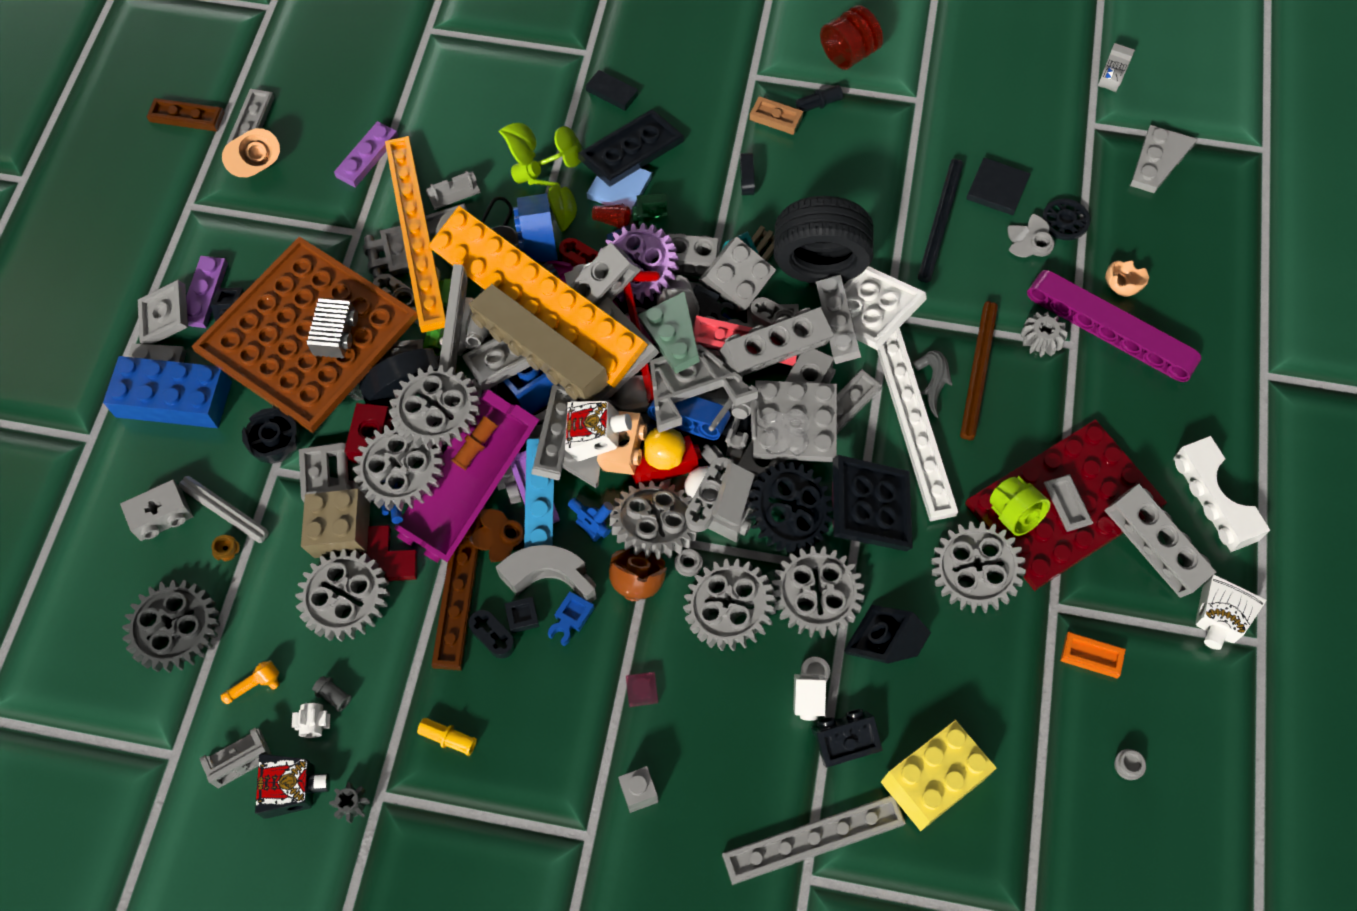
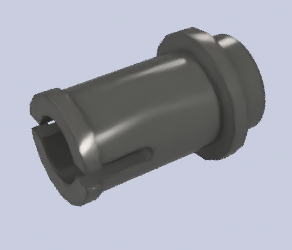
M322 676L316 681L312 689L317 698L322 697L334 706L337 711L345 709L352 696L336 686L331 677L326 678Z

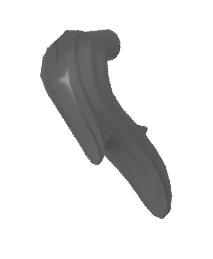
M934 350L929 351L912 363L917 371L928 365L932 367L931 381L921 394L927 395L929 408L933 415L938 417L937 403L940 392L946 383L952 386V380L946 357L940 351Z

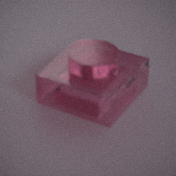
M655 672L626 675L629 707L658 703Z

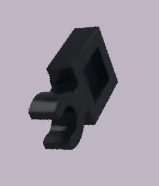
M696 285L693 291L699 304V315L706 317L715 313L719 320L728 321L729 319L723 317L721 312L724 308L734 310L735 307L728 302L718 303L719 294Z

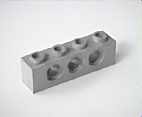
M610 242L599 251L598 256L590 265L582 269L580 276L569 286L591 303L598 306L606 297L613 301L641 269L621 248ZM609 269L608 275L604 278L605 272ZM591 289L590 294L586 297V293Z
M810 307L797 312L795 317L788 319L787 316L775 320L772 323L773 325L764 328L763 325L752 328L749 334L743 336L735 334L728 337L719 351L727 369L731 373L736 372L742 377L826 345L834 334L821 307L811 310ZM794 328L800 329L804 336H799ZM771 337L777 338L781 345L774 344L771 341ZM747 346L754 347L757 354L750 353Z
M1140 484L1126 491L1104 510L1180 598L1196 591L1216 573L1209 559L1198 552L1192 545L1189 536L1177 528L1172 522L1171 516L1156 504L1152 494L1147 489L1142 488ZM1139 512L1145 516L1146 522L1140 519ZM1158 534L1164 538L1165 544L1160 542ZM1178 556L1182 558L1184 567L1179 564Z

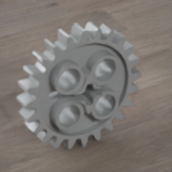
M429 365L428 372L424 373L422 369L418 368V376L414 377L409 373L408 378L410 381L408 383L404 381L399 382L402 390H393L397 399L389 401L392 406L389 413L393 418L391 422L394 428H396L400 437L404 436L406 443L413 441L416 448H419L424 443L427 450H430L432 444H436L438 450H441L443 442L452 447L453 438L460 442L463 441L460 433L470 434L471 431L468 424H477L474 416L480 415L479 408L477 407L480 405V400L477 396L478 392L476 387H472L471 379H465L462 371L456 375L454 367L445 372L443 365L439 366L438 371H434L433 367ZM433 388H438L434 392H429ZM453 402H459L458 405L450 407V404ZM420 408L417 412L410 413L413 409ZM436 422H442L437 427H431Z
M387 425L384 426L383 434L375 430L376 438L372 440L366 437L365 440L368 446L358 447L363 455L354 457L355 461L360 464L353 467V471L358 475L354 478V481L360 485L358 489L363 494H366L365 497L369 502L374 501L378 508L385 503L388 511H391L394 504H396L399 511H402L404 503H407L413 509L414 500L416 499L423 504L424 499L422 495L432 496L433 493L429 488L431 486H440L435 477L444 476L443 472L438 469L445 466L444 461L440 459L443 455L442 451L438 450L436 444H432L430 450L426 449L424 443L419 448H416L413 441L406 443L404 436L400 437L396 428L390 430ZM404 445L402 450L394 452L395 447ZM424 461L420 468L413 469L416 462ZM379 465H385L382 471L374 472ZM405 481L401 488L394 489L397 482Z
M650 481L649 487H645L642 482H639V489L629 486L628 493L621 491L620 499H614V509L610 513L609 523L612 526V535H617V543L625 542V550L632 547L635 548L634 555L637 556L641 551L645 552L646 559L649 558L651 553H655L657 560H660L661 553H665L668 558H671L673 550L678 554H682V547L690 548L691 541H695L697 532L688 528L685 519V512L692 497L684 498L685 490L675 492V485H671L668 489L665 488L664 482H661L659 487H656L653 481ZM700 513L698 516L692 515L694 522L700 519Z
M971 521L967 530L961 524L958 525L957 534L949 530L948 537L950 540L940 538V544L943 548L935 547L934 553L939 557L932 558V565L938 567L932 570V576L940 577L935 581V586H944L941 591L942 597L951 594V605L959 600L961 601L960 610H963L968 604L971 605L972 613H975L977 606H981L983 612L987 613L988 605L990 604L995 610L999 609V600L1009 604L1007 594L1017 596L1018 591L1014 586L1022 587L1023 580L1017 576H1024L1026 569L1018 566L1025 564V558L1016 557L1021 553L1022 548L1012 547L1015 543V537L1008 540L1005 539L1007 530L1004 529L998 534L996 533V524H993L988 530L985 529L984 521L981 522L979 528H975ZM985 547H993L998 553L991 557L985 555L982 550ZM963 550L969 554V557L966 560H958L955 558L954 553ZM997 562H1003V563H1004L1003 566L994 565V564H996ZM974 563H979L983 567L982 571H977ZM953 568H958L961 570L958 572H954ZM993 573L998 574L1002 577L1003 581L993 584L988 581L987 576ZM963 577H968L973 580L974 584L971 587L964 588L958 581Z
M811 546L810 554H806L801 548L798 558L792 553L789 554L790 564L782 561L780 567L783 571H775L774 577L778 580L772 581V586L776 589L772 595L779 601L774 604V609H783L780 614V620L789 617L788 628L793 627L795 624L799 625L798 634H801L804 629H809V637L812 638L814 632L819 631L820 636L824 638L826 630L829 629L832 635L835 636L837 626L845 631L847 628L846 620L854 623L856 618L854 613H860L862 607L857 604L862 603L864 600V595L859 594L863 591L864 584L857 583L861 578V573L852 574L855 564L846 566L847 556L845 555L837 559V550L828 555L826 554V547L823 546L821 552L816 553L814 546ZM814 568L818 571V589L822 593L820 604L823 615L818 614L817 593L813 590L815 578L812 569ZM825 573H832L837 579L835 581H828L823 575ZM804 575L809 581L801 584L795 580V577ZM831 599L837 600L841 607L834 609L829 607L826 602ZM808 602L812 609L803 611L798 607V604Z
M342 549L340 557L334 551H331L330 560L320 556L321 565L317 566L311 563L313 572L311 574L303 573L304 577L308 579L307 582L298 583V586L303 589V592L295 594L297 599L303 601L296 605V608L303 612L299 616L300 619L307 622L306 627L311 631L315 629L314 633L319 637L325 634V637L330 641L336 635V638L342 642L345 634L351 639H355V631L357 630L365 635V625L369 624L375 627L376 625L372 620L374 616L383 617L378 611L379 607H388V604L382 600L383 597L390 595L387 589H384L389 584L386 578H382L385 572L382 568H378L379 564L374 559L370 561V557L366 553L360 557L357 550H353L351 555H349L345 549ZM344 572L340 580L334 581L337 574ZM327 583L343 594L348 593L354 600L362 602L363 606L359 607L345 597L337 596L332 590L322 587V585ZM363 584H367L366 590L357 594L358 588ZM328 596L327 602L319 606L320 600ZM352 608L350 615L342 618L343 612Z
M725 559L723 567H720L715 561L713 563L714 570L710 571L704 567V577L694 576L698 584L688 585L693 594L684 595L686 601L691 603L683 606L685 612L689 614L685 617V620L688 624H692L690 630L693 634L698 633L697 638L701 642L707 639L706 643L710 648L716 642L721 651L724 650L726 644L729 645L732 651H735L736 643L739 642L744 648H747V639L750 638L756 643L757 638L755 634L757 632L763 635L766 634L762 627L763 624L772 625L768 615L776 614V610L771 605L776 603L777 600L774 595H770L775 590L772 584L767 585L770 581L767 575L761 576L762 571L759 567L752 570L753 567L750 562H747L742 567L740 560L736 559L734 565L731 566L728 559ZM725 585L722 592L713 593L717 586ZM745 589H753L749 596L741 597V593ZM707 600H714V601H715V602H707V603H706ZM712 612H719L716 619L708 620V616ZM739 616H747L742 624H735Z

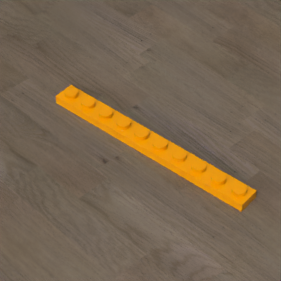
M409 136L387 140L385 145L419 326L422 333L445 327L446 315L433 251L428 247L431 241Z

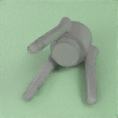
M729 397L726 404L709 426V430L713 431L727 411L731 409V413L735 417L731 428L733 433L736 435L740 420L747 418L751 414L752 439L756 440L759 401L752 400L735 406Z

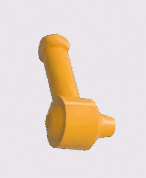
M271 660L261 662L256 666L251 676L221 694L222 702L229 704L258 684L268 685L273 690L280 685L278 682V669Z

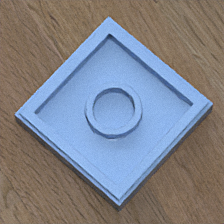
M640 168L611 187L596 176L587 192V199L632 215L652 179V172Z

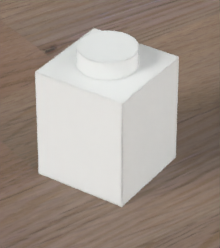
M794 674L793 710L795 715H800L802 720H817L818 716H825L826 679L824 675Z

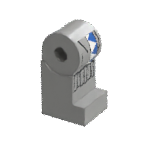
M1114 43L1098 86L1116 92L1135 50Z

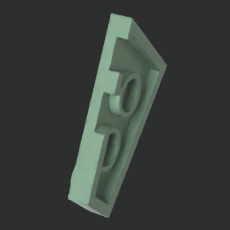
M685 291L638 314L639 322L675 374L700 362Z

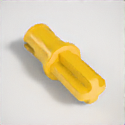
M423 718L418 726L417 733L440 743L442 748L447 746L467 756L472 754L477 743V738L454 730L453 725L447 727L431 719Z

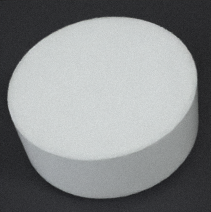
M811 657L803 663L800 674L824 675L827 683L830 676V667L824 659Z

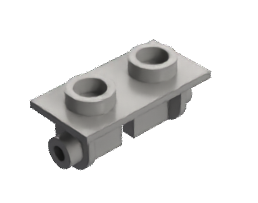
M468 171L453 177L452 181L448 182L445 180L434 185L430 184V187L426 189L434 210L481 193L474 173H468Z

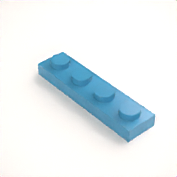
M527 439L524 548L537 545L552 546L554 479L531 474L539 439Z

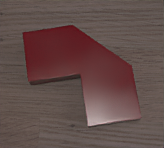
M368 526L367 552H360V554L366 553L370 557V561L374 559L379 564L378 568H382L385 572L384 577L388 581L416 580L417 551H390V526Z

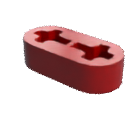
M575 238L564 239L559 245L561 259L564 262L571 263L574 267L580 264H587L586 261L591 263L598 256L596 250Z

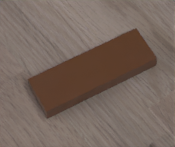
M154 98L146 117L149 122L217 132L225 112L221 107Z

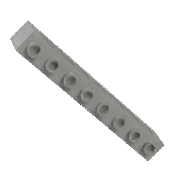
M816 349L800 354L785 382H826L830 384L836 371L833 368L834 359L832 356ZM810 377L815 381H807L805 378ZM752 439L738 466L754 473V482L759 480L758 474L766 473L765 469L770 466L775 468V465L781 462L785 466L787 460L753 458ZM766 462L768 466L759 467L756 463ZM748 496L746 504L752 502L753 499ZM745 505L739 526H732L714 517L707 529L737 543L741 535H747L752 525V521L747 516L753 513V509Z

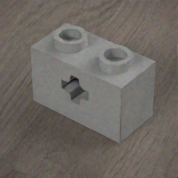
M174 480L120 503L130 531L140 541L152 539L160 532L171 527H178L193 517L183 491Z

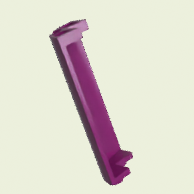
M489 389L484 390L479 397L480 405L477 407L479 408L480 415L474 416L477 424H468L471 433L480 423L483 416L498 425L483 445L485 449L478 452L465 471L451 460L466 442L464 438L467 436V433H460L463 440L461 442L453 438L452 447L448 445L440 457L445 463V466L438 468L443 472L444 476L435 477L440 486H431L429 488L433 493L432 496L422 495L424 499L423 504L417 499L414 500V508L411 509L408 506L402 515V523L396 524L394 527L399 532L397 538L410 546L413 542L418 543L426 549L424 555L437 563L440 559L446 562L449 561L539 422L538 418L517 404L511 405Z

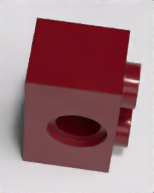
M356 403L344 451L350 463L358 464L354 457L363 455L358 447L368 446L365 438L369 434L374 433L375 430L383 434L385 425L390 430H394L391 422L393 418L389 413L388 406ZM374 435L373 437H368V438L374 440L376 437H375V435Z

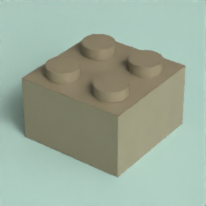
M359 489L305 494L301 547L314 558H320V556L330 557L331 551L340 556L342 549H345L349 555H351L353 550H357L359 554L360 552H367L370 502L366 499L365 495Z

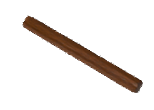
M985 302L982 309L960 437L964 440L972 441L976 436L998 305L995 302Z

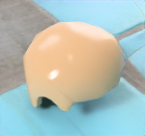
M1118 260L1111 263L1105 276L1108 286L1115 293L1124 297L1140 292L1150 279L1147 269L1135 268L1134 261L1132 260L1126 262Z

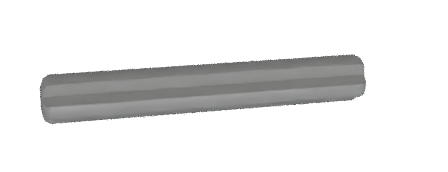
M185 476L180 481L179 487L182 491L256 542L263 543L269 536V532L265 527L192 477Z

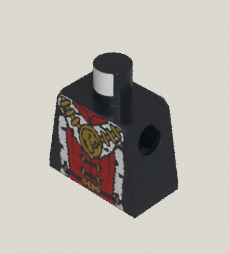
M259 755L255 813L263 819L312 808L313 793L329 792L330 790L329 773L314 774L315 767L307 759Z

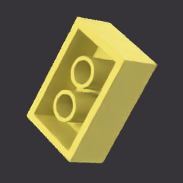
M955 720L891 769L881 783L917 828L922 831L982 783L996 769V766Z

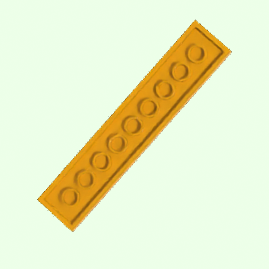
M460 206L456 208L428 245L430 249L451 265H463L467 272V277L484 290L493 284L604 366L609 379L607 383L613 388L618 385L648 346L645 341Z

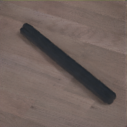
M952 159L950 162L918 274L920 282L929 283L932 279L964 164L962 160Z

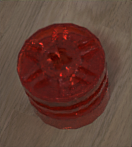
M855 5L840 17H836L821 28L820 39L824 52L830 61L840 69L848 70L863 58L868 57L882 47L883 33L875 16L864 6Z

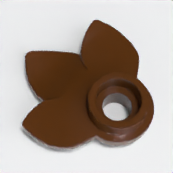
M484 509L479 513L483 527L476 530L469 538V542L475 548L483 551L489 550L491 562H501L511 555L513 547L522 543L524 528L517 521L508 520L504 513L499 510ZM511 531L515 537L508 538L505 532Z

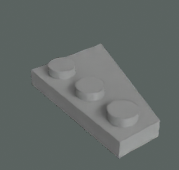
M1150 125L1130 186L1155 193L1170 175L1171 171L1183 160L1188 151L1194 147L1198 139Z

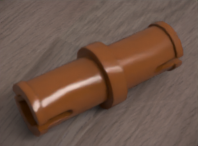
M483 416L471 435L467 434L464 438L466 442L451 461L466 471L478 452L485 449L483 445L498 425Z

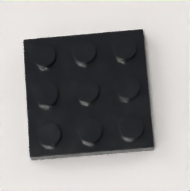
M842 455L834 457V537L906 552L912 549L910 471Z

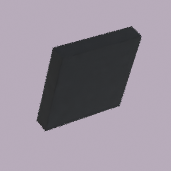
M983 158L966 199L1013 216L1031 173Z

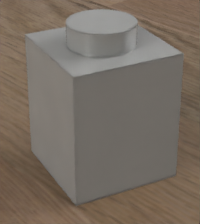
M647 766L618 777L630 813L658 803V796Z

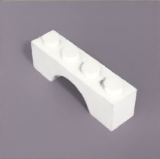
M1211 436L1183 446L1173 458L1176 468L1186 478L1191 493L1200 501L1204 508L1205 516L1213 522L1221 542L1227 545L1230 552L1260 541L1270 529L1256 506H1245L1231 501L1223 494L1218 485L1217 470L1225 460V457Z

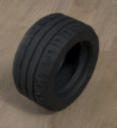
M835 196L808 197L787 206L776 219L774 258L782 271L792 278L816 284L817 281L841 275L842 281L845 282L862 274L872 262L874 246L873 221L866 210L853 201Z

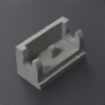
M259 728L251 729V734L219 752L207 757L204 755L200 758L209 783L219 789L258 767L259 755H272Z

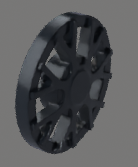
M1071 199L1052 201L1046 206L1042 218L1049 225V234L1061 240H1075L1082 237L1090 225V215L1086 208ZM1069 205V206H1072V207H1075V208H1074V210L1072 211V210L1066 209V206ZM1054 206L1060 209L1058 213L1053 210ZM1083 214L1084 219L1077 220V215ZM1047 216L1054 217L1055 221L1047 220ZM1074 225L1083 227V229L1079 231L1078 229L1074 228ZM1058 226L1061 229L1056 231L1052 227ZM1064 230H1070L1071 234H1065Z

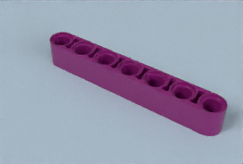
M1041 271L1027 290V295L1033 302L1177 381L1187 382L1201 361V355L1195 349L1051 271Z

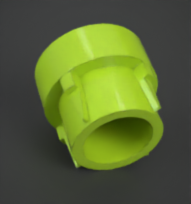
M1020 476L1011 477L1003 481L990 497V503L993 505L991 508L999 515L998 519L1016 536L1026 534L1034 529L1044 519L1050 509V501L1031 483L1027 484Z

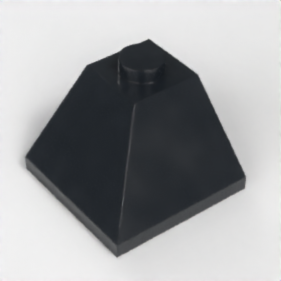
M871 605L844 652L847 655L889 664L917 657L931 632L913 612Z

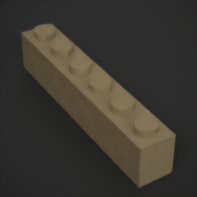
M493 284L469 303L473 314L471 318L478 327L488 329L495 340L505 342L516 356L522 355L526 357L528 364L534 370L538 371L540 369L545 373L550 382L564 387L566 393L572 399L591 401L608 385L607 381L609 379L604 366Z

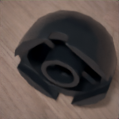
M278 408L262 409L254 413L249 418L250 422L247 424V427H244L242 430V441L253 457L264 463L274 464L289 459L296 452L300 443V431L295 420L281 412Z

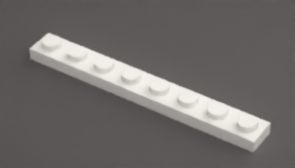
M898 328L877 350L929 521L955 517L958 514V509L900 328Z

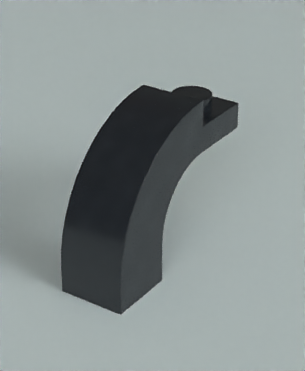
M433 348L415 349L394 355L370 369L359 382L365 404L390 406L389 401L396 398L393 390H402L399 382L404 381L408 383L410 381L408 378L409 373L414 377L418 376V368L426 373L428 372L429 365H431L434 371H438L440 355H435Z

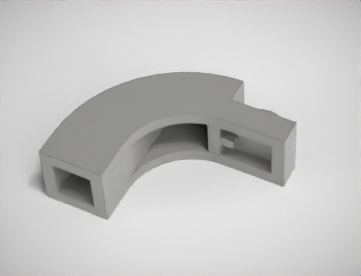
M550 545L527 547L511 554L496 566L499 577L517 596L535 581L544 578H555L567 583L579 597L592 603L597 599L595 592L596 584L587 574H584L586 573L585 562L574 553L561 547Z

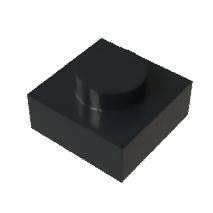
M533 597L505 603L511 634L540 627Z

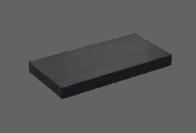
M652 109L579 152L578 159L611 187L683 143L684 135Z

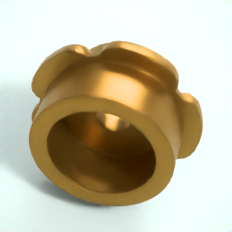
M230 535L216 537L211 546L213 557L216 560L222 559L224 562L232 560L240 549L239 543Z

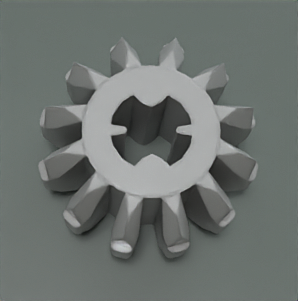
M1037 312L1033 315V318H1028L1025 321L1021 331V337L1024 338L1023 346H1030V353L1037 351L1040 357L1045 352L1052 356L1064 346L1068 333L1065 331V323H1058V316L1051 318L1048 312L1044 316Z

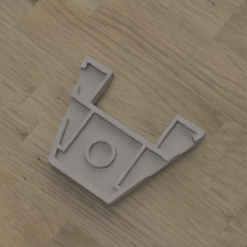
M700 344L696 345L700 362L675 374L664 356L650 360L656 423L659 433L682 425V417L674 405L676 402L724 387L734 405L738 406L758 399V390L753 385L749 387L742 381V377L736 372L731 373L727 370L721 360Z

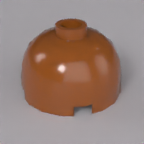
M631 549L618 550L612 554L609 579L611 585L619 594L627 600L639 601L654 596L660 590L667 567H664L665 561L661 557L660 560H657L655 554L651 553L649 558L646 559L645 552L641 551L636 556L634 553H630Z

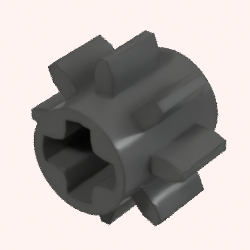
M347 782L345 789L339 790L336 788L334 790L337 795L335 800L330 801L329 804L334 808H338L334 814L337 819H341L346 815V820L349 823H353L354 817L358 815L365 817L363 809L365 805L370 804V801L367 798L361 797L366 791L362 786L354 791L353 785ZM349 798L354 802L352 807L345 803Z

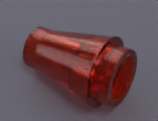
M623 203L603 206L595 205L593 207V220L617 228L629 225L630 208Z

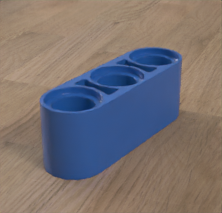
M696 396L674 403L682 417V425L674 428L709 440L720 438L731 416L728 410L716 428L710 431L709 426L721 411L723 405ZM653 399L647 409V413L651 419L656 421Z

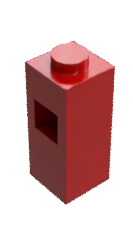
M690 435L683 437L685 440V452L682 461L678 466L669 470L656 469L650 466L644 458V449H642L641 464L639 466L636 465L635 474L632 475L636 489L639 488V482H642L644 486H648L650 481L654 483L690 473L698 467V460L702 459L698 444L692 443Z

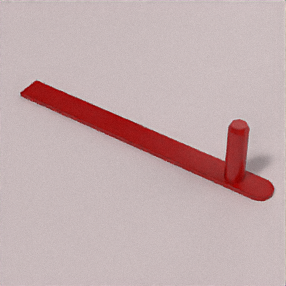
M640 271L630 282L658 281L660 274L657 271ZM629 282L624 288L630 321L641 332ZM647 363L641 369L647 400L648 403H651L654 397Z

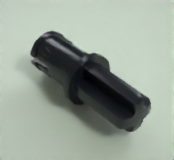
M839 85L823 91L815 90L814 94L797 99L796 108L803 111V113L818 107L823 109L827 104L842 100L843 91Z

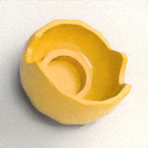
M657 428L651 430L644 441L643 454L647 463L656 469L664 470L674 468L681 463L685 452V440L681 432L674 428L660 433Z

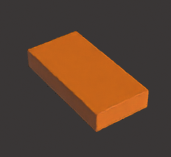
M1068 632L1065 636L1060 661L1118 679L1121 675L1126 649Z

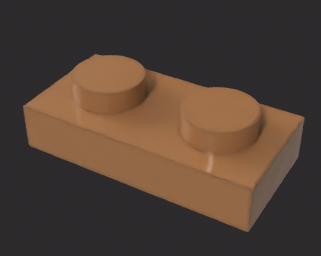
M759 96L750 112L749 120L794 135L803 118V111Z

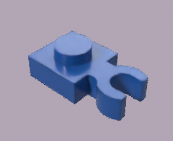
M569 591L554 614L555 618L560 622L553 624L549 628V638L552 639L557 632H563L564 636L561 639V645L566 646L571 639L570 631L572 628L579 632L581 631L595 609L594 605Z

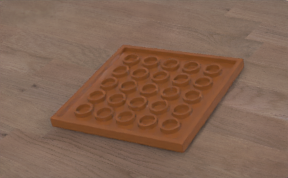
M299 236L191 347L200 356L314 433L366 376L370 369L376 365L416 321L418 315L417 311ZM318 298L351 300L354 309L358 312L357 325L352 326L351 329L352 346L350 349H346L343 359L331 358L329 356H314L307 345Z

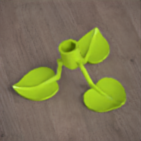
M523 123L506 125L499 130V133L506 140L512 155L518 162L511 168V175L514 181L518 184L528 181L529 185L551 186L548 190L549 203L561 232L565 231L574 220L577 212V205L572 192L567 187L561 188L559 183L537 180L536 178L541 173V165L560 157L563 158L568 168L578 166L581 162L578 159V153L582 151L579 139L569 127H559L554 136L555 145L559 153L537 162L533 161V158L536 156L534 149L537 143L532 130Z

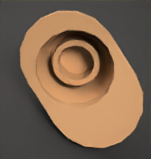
M255 128L247 131L225 146L222 152V162L231 174L247 178L261 172L277 160L280 153V144L270 131Z

